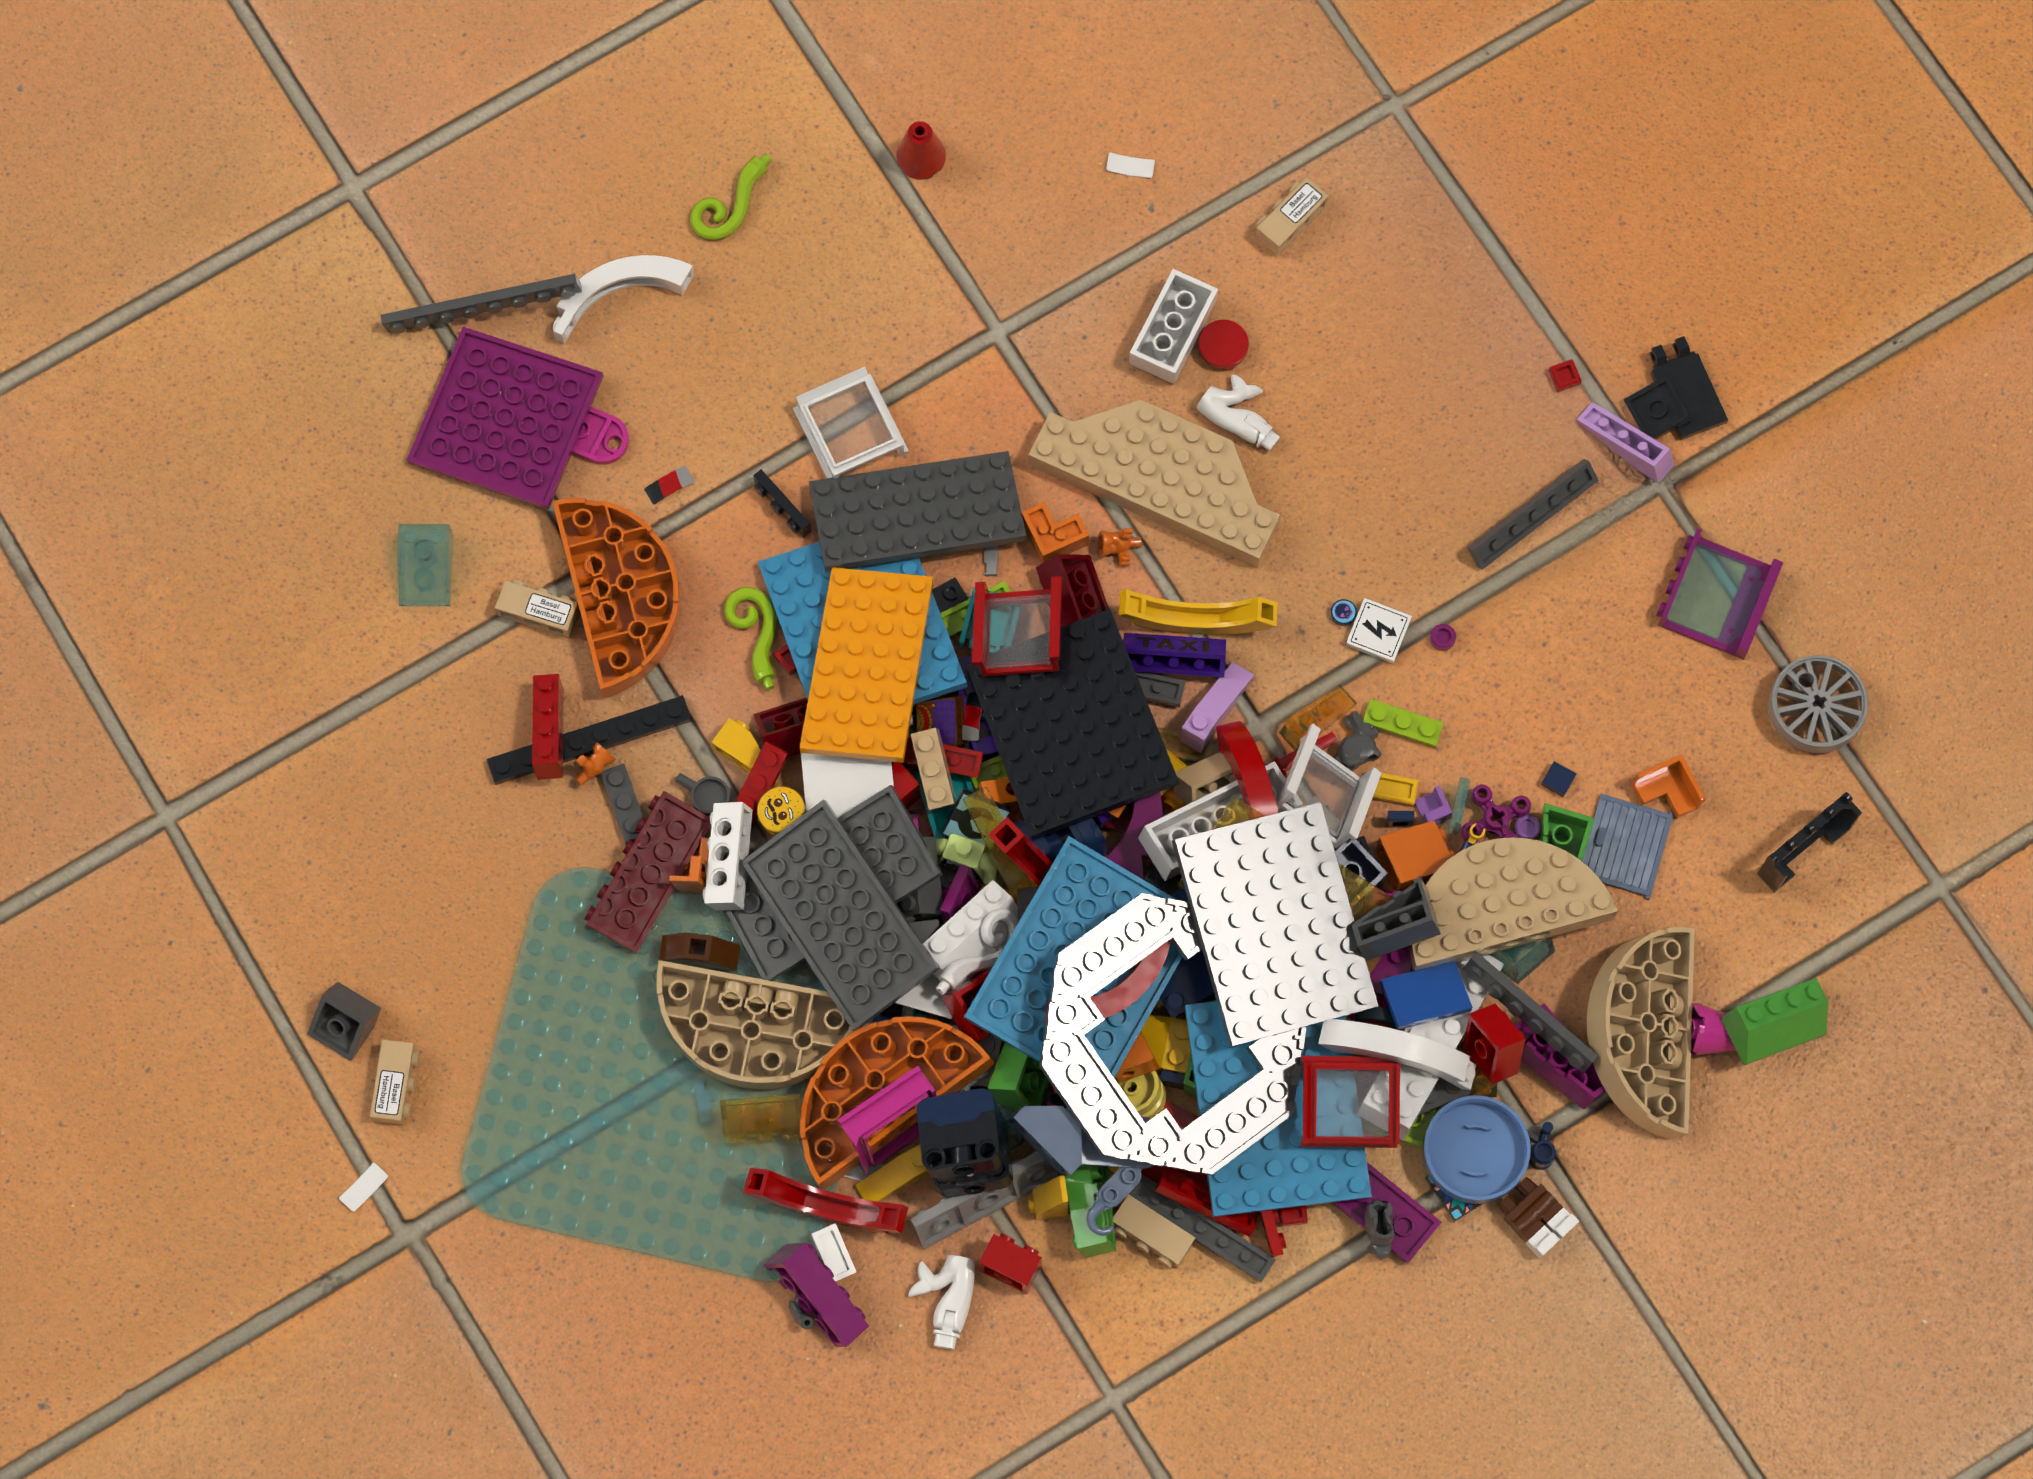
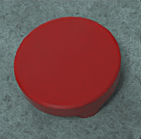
M1224 319L1209 323L1202 330L1198 342L1200 357L1208 365L1225 371H1231L1245 359L1249 347V340L1245 330L1236 322Z

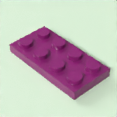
M1367 1162L1372 1197L1332 1203L1365 1230L1364 1216L1366 1207L1374 1199H1380L1385 1204L1390 1203L1393 1208L1392 1220L1394 1229L1391 1251L1408 1264L1438 1228L1441 1221Z

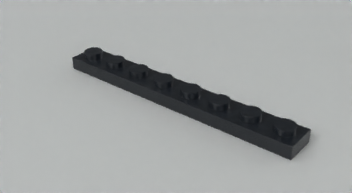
M682 695L563 734V763L575 760L580 755L587 756L593 754V747L597 742L603 748L608 749L691 722L684 696ZM532 744L487 759L495 785L535 773L532 765Z

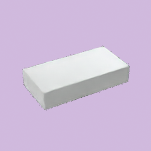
M836 1223L810 1234L822 1264L831 1269L835 1282L856 1273Z

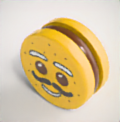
M776 787L767 791L760 799L757 807L760 823L773 836H776L806 813L805 801L798 792L789 787Z

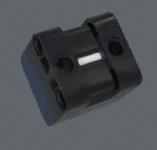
M974 1089L928 1097L919 1102L917 1106V1119L922 1163L928 1174L933 1177L934 1185L941 1196L952 1198L1004 1189L1012 1183L1013 1170L1007 1123L989 1090ZM1003 1169L1005 1170L1004 1173H1003L1001 1176H999V1177L993 1176V1175L1000 1174V1173L1003 1171ZM941 1183H943V1184H945V1183H950L949 1185H946V1186H942V1185H941Z

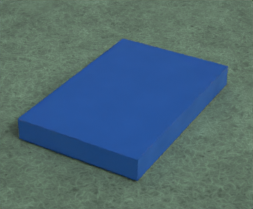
M1455 961L1384 978L1380 981L1381 989L1397 1030L1471 1012L1473 1008Z

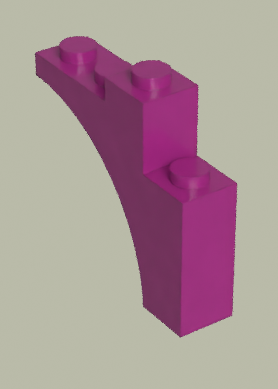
M1160 792L1134 802L1132 819L1124 837L1114 850L1106 856L1107 859L1141 879H1144L1141 855H1146L1147 860H1151L1138 837L1145 825L1163 817Z

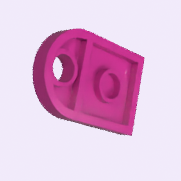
M591 407L572 454L600 465L618 461L626 453L629 445V435L624 423L615 416ZM612 439H619L622 445L620 448L613 450L608 447V443Z

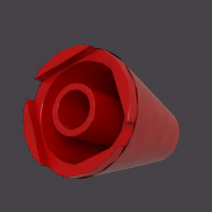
M917 121L909 126L897 149V164L908 177L917 180L929 179L942 170L946 160L945 148L929 124Z

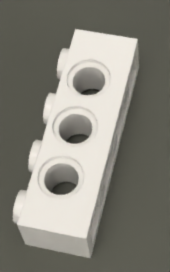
M743 802L714 803L713 812L710 814L711 837L708 838L707 842L709 858L705 866L707 879L706 887L703 889L704 904L715 911L744 910L747 871L741 861L749 855L753 810ZM731 828L730 833L726 835L727 830ZM729 852L727 859L723 860L724 856ZM727 877L726 882L721 885L722 880Z

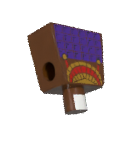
M964 695L935 698L917 703L916 712H912L910 727H916L917 732L937 728L940 731L943 744L955 747L964 744V740H962Z

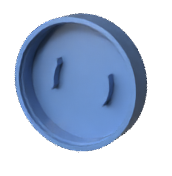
M1473 1095L1455 1099L1443 1106L1435 1114L1423 1139L1422 1154L1429 1177L1443 1193L1464 1203L1484 1204L1506 1196L1517 1186L1528 1167L1531 1146L1527 1129L1513 1109L1497 1099Z

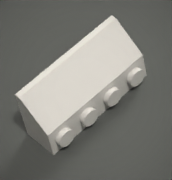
M994 880L923 943L940 968L933 973L937 978L952 962L963 958L990 955L1003 945L1002 943L997 947H991L983 941L981 936L982 922L991 911L1004 908L1018 916V906L1013 898ZM999 921L994 925V935L996 933H1003L1007 937V926L1003 921ZM979 972L969 974L959 985L971 979Z

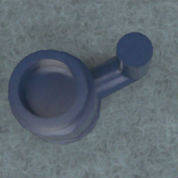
M1551 1122L1543 1124L1539 1141L1531 1147L1529 1163L1538 1170L1549 1168L1556 1156L1555 1147L1549 1142L1553 1130Z

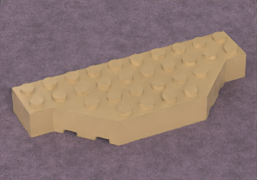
M1137 400L1074 422L1050 412L1028 455V465L1256 568H1258L1279 525L1280 514L1257 505L1232 440L1143 400Z

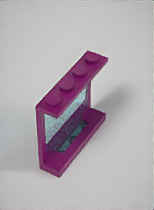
M1697 528L1694 536H1688L1683 548L1688 550L1685 558H1679L1674 570L1679 573L1676 581L1670 580L1665 592L1670 595L1667 603L1662 601L1656 616L1661 617L1658 626L1744 660L1783 562L1773 559L1771 565L1701 538L1702 530Z

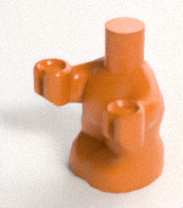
M1123 528L1120 532L1100 531L1098 534L1099 554L1101 556L1117 554L1119 565L1129 566L1130 556L1127 555V552L1130 548L1141 547V537H1133L1132 528Z
M598 742L593 747L594 753L591 757L580 755L576 760L583 767V771L576 778L581 785H584L590 778L601 774L606 765L615 761V758Z

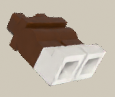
M1526 1177L1515 1187L1525 1199L1518 1204L1508 1194L1498 1203V1206L1506 1215L1504 1221L1511 1226L1540 1259L1579 1220L1573 1214H1570L1542 1184L1537 1186Z

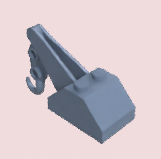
M1023 1106L1018 1108L1007 1121L1061 1176L1071 1175L1080 1165L1120 1167L1099 1189L1086 1219L1088 1227L1095 1234L1107 1235L1111 1233L1114 1227L1110 1226L1105 1229L1098 1227L1096 1217L1102 1211L1117 1206L1139 1184L1142 1169L1152 1167L1153 1165L1101 1156L1068 1108L1065 1109L1063 1106Z

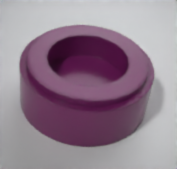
M1447 624L1435 626L1430 634L1431 645L1439 651L1451 649L1456 640L1455 630Z

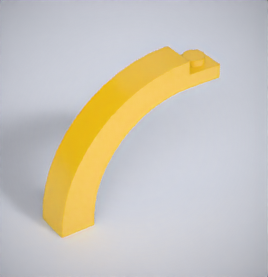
M1128 589L1120 591L1119 616L1131 619L1132 624L1169 632L1206 635L1249 633L1277 627L1278 602L1259 596L1227 603H1187L1155 598Z

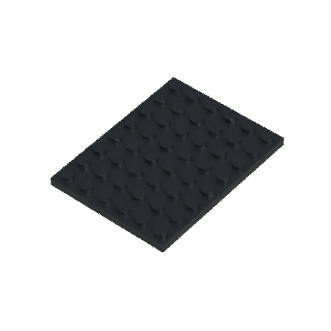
M1110 609L1061 627L1059 671L982 676L978 665H973L972 662L966 664L1032 841L1179 785L1177 775ZM1049 632L991 654L989 664L1049 660Z

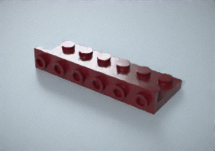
M663 791L660 797L655 795L648 806V809L652 810L647 819L641 818L635 829L639 834L635 841L629 839L622 853L626 854L622 863L617 861L609 874L613 876L609 886L605 883L603 884L597 895V898L601 899L597 907L591 906L584 917V920L587 921L586 929L594 930L635 955L675 888L669 882V876H681L691 860V856H693L699 846L701 838L704 837L711 825L709 816Z

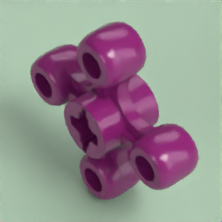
M1477 785L1471 793V799L1475 805L1482 808L1483 818L1479 822L1466 823L1461 829L1462 839L1464 841L1469 839L1470 835L1467 831L1475 823L1476 825L1472 831L1475 832L1476 836H1480L1485 828V833L1496 834L1499 838H1519L1518 835L1510 831L1509 822L1512 818L1524 817L1529 814L1531 810L1530 800L1525 796H1517L1510 805L1502 807L1494 804L1492 791L1488 786ZM1483 793L1486 797L1481 798L1478 794ZM1517 805H1523L1524 809H1519ZM1492 816H1494L1495 819L1500 818V823H1498L1497 821L1492 822Z

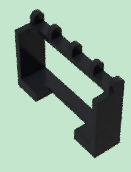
M1845 792L1839 799L1767 857L1757 874L1774 893L1795 876V873L1787 866L1788 863L1822 835L1833 845L1854 826L1862 812L1852 802L1853 798L1848 792Z

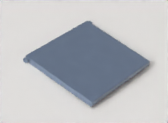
M1601 794L1582 862L1599 877L1603 884L1643 895L1645 899L1649 900L1674 813L1661 812Z

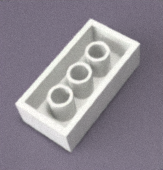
M1172 269L1130 351L1129 364L1175 384L1217 301L1218 289Z

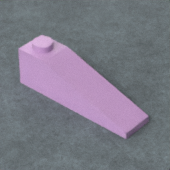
M1594 402L1576 419L1581 426L1634 468L1658 483L1674 466L1670 448Z
M1232 662L1224 672V677H1220L1188 717L1182 726L1179 741L1202 754L1215 735L1216 726L1221 725L1253 679L1254 674Z

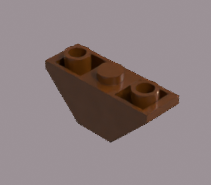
M688 932L663 935L659 960L688 966L737 972L740 945L712 935Z

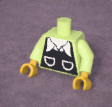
M950 834L947 839L935 840L938 866L957 872L960 865L970 867L976 879L984 883L980 891L992 880L996 882L998 862L991 855L986 845L956 834Z

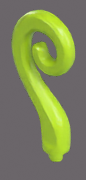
M764 154L760 159L754 156L742 169L737 183L735 207L732 215L725 223L717 227H708L702 221V213L709 208L715 210L713 216L715 223L718 224L724 220L726 207L720 200L708 197L695 204L690 214V224L697 236L706 240H720L728 237L739 228L749 207L752 187L760 177L768 172L766 166L772 162L768 154Z
M741 587L733 591L727 598L724 605L725 617L734 628L748 629L758 620L757 609L754 606H750L747 610L748 615L745 618H740L736 615V606L743 601L749 600L755 602L760 607L764 621L752 655V671L757 684H763L765 690L769 691L775 687L773 679L776 675L770 662L769 653L775 637L777 615L772 601L766 594L756 588Z

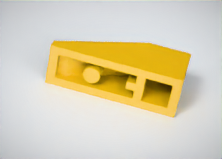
M729 718L711 742L713 750L750 773L761 750L749 731V726L740 720L735 722ZM778 780L773 788L779 787Z
M920 1144L901 1154L856 1184L855 1186L862 1199L882 1202L929 1176L922 1163Z
M1064 1175L1058 1176L1032 1190V1197L1028 1198L1030 1214L1035 1213L1036 1220L1068 1216V1195Z

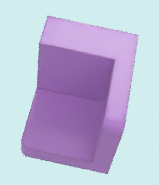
M1440 786L1435 787L1433 793L1415 800V806L1423 823L1434 820L1436 825L1450 820L1452 810Z

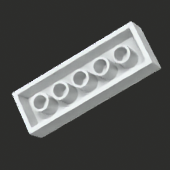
M1274 761L1265 767L1271 782L1275 801H1278L1286 778ZM1237 780L1144 826L1138 839L1164 881L1181 874L1172 843L1173 840L1249 821ZM1296 794L1289 799L1294 805L1301 807L1302 804ZM1277 806L1278 813L1284 812L1281 808Z

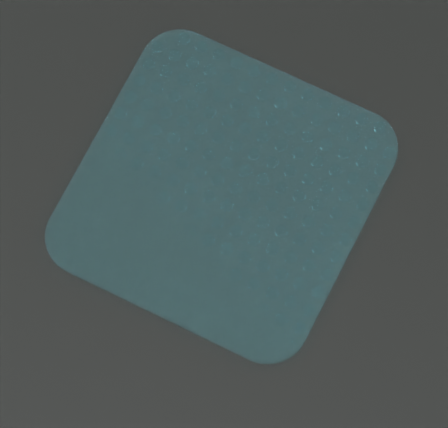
M580 867L568 869L555 875L539 890L531 908L462 1160V1179L468 1196L481 1211L499 1220L758 1281L778 1282L781 1279L780 1275L774 1269L769 1272L763 1264L786 1244L806 1243L815 1248L810 1234L827 1227L828 1222L765 1203L743 1194L750 1168L771 1170L792 1180L823 1189L817 1184L805 1160L800 1136L801 1107L811 1078L794 1085L774 1089L742 1088L713 1078L696 1067L677 1047L664 1022L657 995V968L663 935L688 932L712 935L739 944L740 953L737 972L712 968L704 969L762 979L725 910L715 911L704 904L703 893L680 892L675 887L635 955L594 930L585 928L587 921L584 920L585 915L591 906L597 907L601 900L597 898V895L603 884L605 883L609 886L613 879V876L609 875L610 872ZM806 960L773 980L774 982L826 991ZM874 1018L864 1026L873 1023ZM838 1181L825 1190L835 1193Z

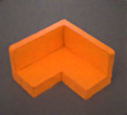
M1045 502L1021 512L1025 531L1041 563L1056 554H1070L1089 545V534L1079 514L1055 524Z
M1682 754L1638 773L1630 783L1642 806L1665 796L1676 819L1699 809L1706 800Z
M701 838V843L693 856H691V860L684 870V876H669V882L683 894L703 895L707 879L705 866L709 858L708 838Z

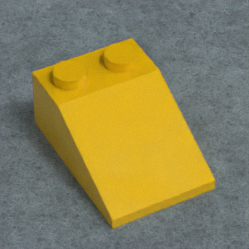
M1149 1015L1141 1032L1160 1067L1155 1072L1161 1074L1162 1070L1186 1074L1191 1056L1186 1020Z

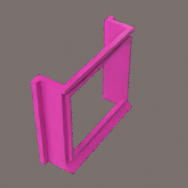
M916 1066L838 1119L839 1124L853 1143L860 1163L859 1167L866 1177L871 1166L873 1168L919 1137L918 1122H916L873 1155L867 1142L868 1137L919 1104L921 1100L937 1096L935 1089L922 1073L919 1066Z

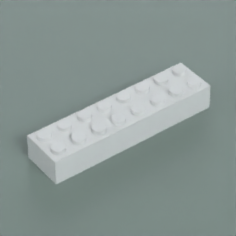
M1488 954L1483 955L1488 962L1501 971L1504 963ZM1469 960L1458 962L1456 965L1473 1007L1471 1012L1407 1027L1404 1032L1428 1038L1454 1049L1458 1047L1465 1035L1469 1014L1478 1011L1488 995V991L1478 982L1470 979L1463 970ZM1401 1063L1399 1139L1404 1141L1440 1077ZM1381 1070L1362 1102L1357 1115L1388 1132L1389 1070Z

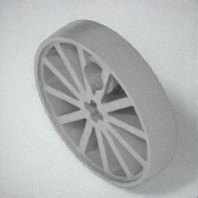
M1822 655L1803 657L1789 664L1775 679L1768 697L1769 716L1779 735L1792 746L1812 753L1835 751L1850 743L1861 730L1868 708L1866 689L1857 673L1844 662ZM1812 665L1825 667L1819 689ZM1800 667H1803L1805 669L1799 671L1797 674L1793 672L1794 670ZM1831 668L1844 675L1825 692ZM1784 678L1791 682L1792 691L1779 687ZM1799 679H1807L1811 687H1803L1799 683ZM1847 681H1850L1856 690L1832 696ZM1777 696L1796 701L1799 704L1778 708ZM1858 699L1860 711L1838 705V703ZM1813 703H1815L1816 705L1821 704L1822 707H1821V708H1820L1819 706L1814 707V706H1813ZM1795 712L1803 713L1789 727L1785 725L1781 718V715ZM1836 714L1855 718L1857 724L1853 729H1850ZM1810 718L1806 739L1793 733L1802 722ZM1817 721L1822 728L1825 742L1812 741ZM1828 721L1832 722L1844 734V737L1833 740Z

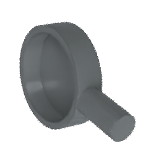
M679 773L675 780L678 784L692 791L691 799L694 808L707 816H710L713 812L714 803L730 802L729 788L720 778L709 776L695 782Z

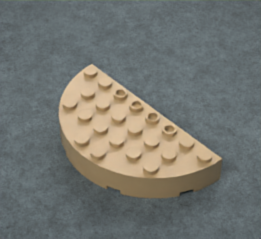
M1511 837L1484 841L1472 845L1448 859L1426 884L1441 934L1409 946L1412 971L1453 961L1458 963L1469 960L1476 952L1483 956L1612 921L1618 911L1610 893L1599 877L1586 864L1569 852L1552 844L1527 838Z
M1671 927L1643 934L1617 948L1607 958L1595 978L1587 1009L1589 1048L1598 1055L1593 1064L1609 1097L1635 1124L1655 1135L1669 1139L1688 1135L1695 928Z
M661 960L658 961L656 984L658 1002L669 1034L681 1052L696 1067L727 1084L750 1089H774L800 1083L813 1077L822 1064L820 1062L829 1051L842 1039L854 1032L827 991Z

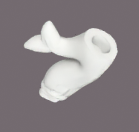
M1231 375L1232 391L1211 386L1196 407L1198 411L1217 426L1236 434L1249 443L1255 444L1257 442L1256 447L1259 448L1261 445L1270 451L1280 438L1279 435L1272 431L1273 427L1253 411L1227 407L1254 398L1263 393V390L1255 385H1246L1245 381L1237 375Z
M948 1255L943 1268L936 1275L931 1272L923 1261L919 1263L917 1272L920 1280L911 1287L908 1294L909 1297L940 1290L952 1283L939 1301L934 1312L933 1325L935 1329H938L933 1330V1334L936 1335L935 1347L955 1350L956 1340L960 1339V1333L967 1319L973 1294L976 1261L973 1259Z

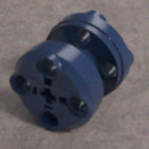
M1093 818L1033 840L1052 862L1055 860L1068 836L1104 857L1109 854L1105 843L1106 840ZM1024 819L1015 822L1031 839Z

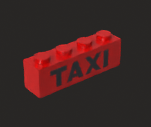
M559 674L533 676L532 765L537 780L563 778L564 689Z

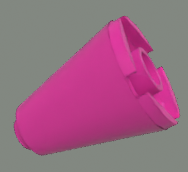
M1692 1003L1691 1056L1736 1051L1720 1019L1726 1013L1699 1003Z

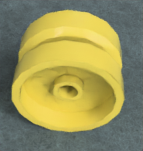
M1155 1071L1124 1082H1119L1116 1076L1114 1077L1139 1115L1152 1118L1163 1110L1166 1102V1091Z

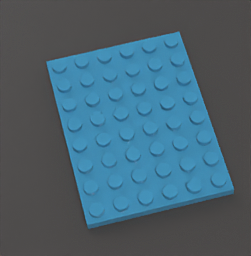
M820 542L758 561L762 577L807 701L831 571L825 572ZM919 558L847 568L926 576ZM933 593L931 595L913 705L967 687L966 679Z
M1068 836L963 1018L1040 1063L1045 1025L1043 1024L1048 999L1050 998L1056 954L1141 893L1165 899L1175 898ZM1172 941L1164 965L1148 990L1130 1006L1105 1019L1084 1034L1113 1077L1117 1074L1182 959V955ZM1135 965L1091 997L1110 991L1118 986L1131 973Z
M1217 1001L1184 1006L1199 1116L1261 1070L1246 1049L1256 1040L1229 1047ZM1346 1016L1335 1018L1338 1020H1347ZM1323 1022L1305 1026L1306 1036L1301 1055L1352 1056L1350 1053L1332 1052L1318 1044ZM1302 1066L1299 1086L1296 1089L1295 1113L1214 1174L1207 1175L1213 1217L1372 1197L1365 1148L1300 1147L1303 1123ZM1317 1069L1316 1136H1363L1361 1117L1357 1115L1359 1103L1354 1070Z

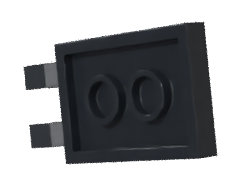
M1684 336L1675 339V343L1672 345L1677 355L1676 358L1667 361L1662 345L1653 347L1651 349L1652 352L1649 353L1654 364V370L1651 372L1654 382L1668 375L1693 418L1676 428L1680 440L1726 424L1728 421L1699 354H1696L1695 351L1690 352V347Z

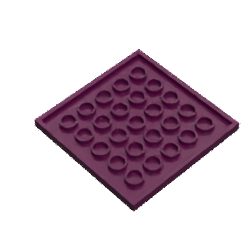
M463 327L408 455L407 462L408 464L549 510L604 377L603 372Z

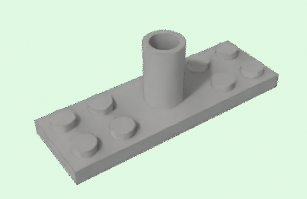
M1035 1150L1030 1156L1012 1162L1013 1181L1008 1187L979 1194L944 1198L934 1207L919 1211L910 1220L918 1241L924 1250L1024 1197L1038 1186L1061 1175ZM1003 1169V1171L1000 1174L993 1176L999 1177L1004 1173L1005 1170Z

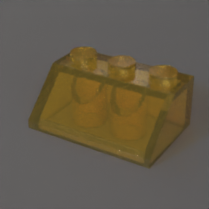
M800 1094L720 1100L723 1135L725 1142H730L731 1145L746 1144V1140L756 1139L757 1143H768L773 1141L772 1138L783 1137L784 1141L799 1139L800 1120H802Z

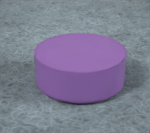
M1533 815L1519 817L1514 826V832L1519 838L1535 840L1541 830L1539 820Z

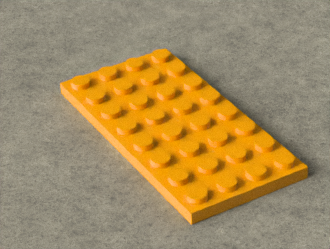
M845 568L831 569L802 731L800 753L904 763L934 583L932 576Z

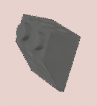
M337 982L322 995L307 1035L351 1061L373 1030L381 1007Z

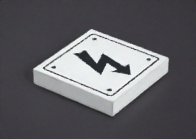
M1364 598L1345 646L1393 664L1412 616Z

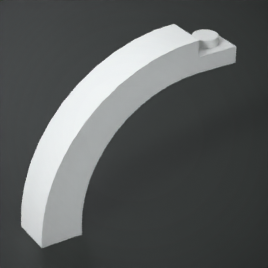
M640 255L617 259L593 269L579 279L582 292L575 293L572 297H562L557 304L560 316L556 318L552 328L555 339L565 344L577 322L587 309L602 297L617 290L634 286H654L671 290L683 296L694 277L693 265L669 257Z
M1338 1019L1323 1021L1318 1044L1332 1052L1365 1055L1398 1062L1434 1074L1461 1089L1471 1090L1476 1064L1469 1061L1470 1056L1428 1038L1388 1027Z

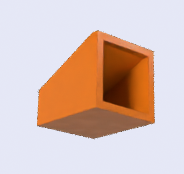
M1434 820L1379 837L1375 851L1383 868L1388 873L1387 877L1393 890L1404 891L1414 884L1413 880L1419 876L1426 885L1439 867L1455 855L1452 849H1447L1444 842L1446 841L1444 830L1441 826L1437 827Z

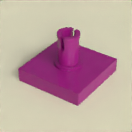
M960 865L950 888L941 886L943 904L940 911L946 921L952 918L981 889L970 867Z

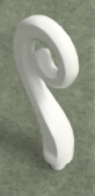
M1004 908L991 911L981 925L982 939L991 947H997L1002 943L1003 945L990 955L963 958L949 964L938 976L940 983L936 990L944 995L948 989L955 990L969 974L992 969L1018 924V916ZM1003 921L1006 924L1007 937L1003 933L993 934V927L997 922Z

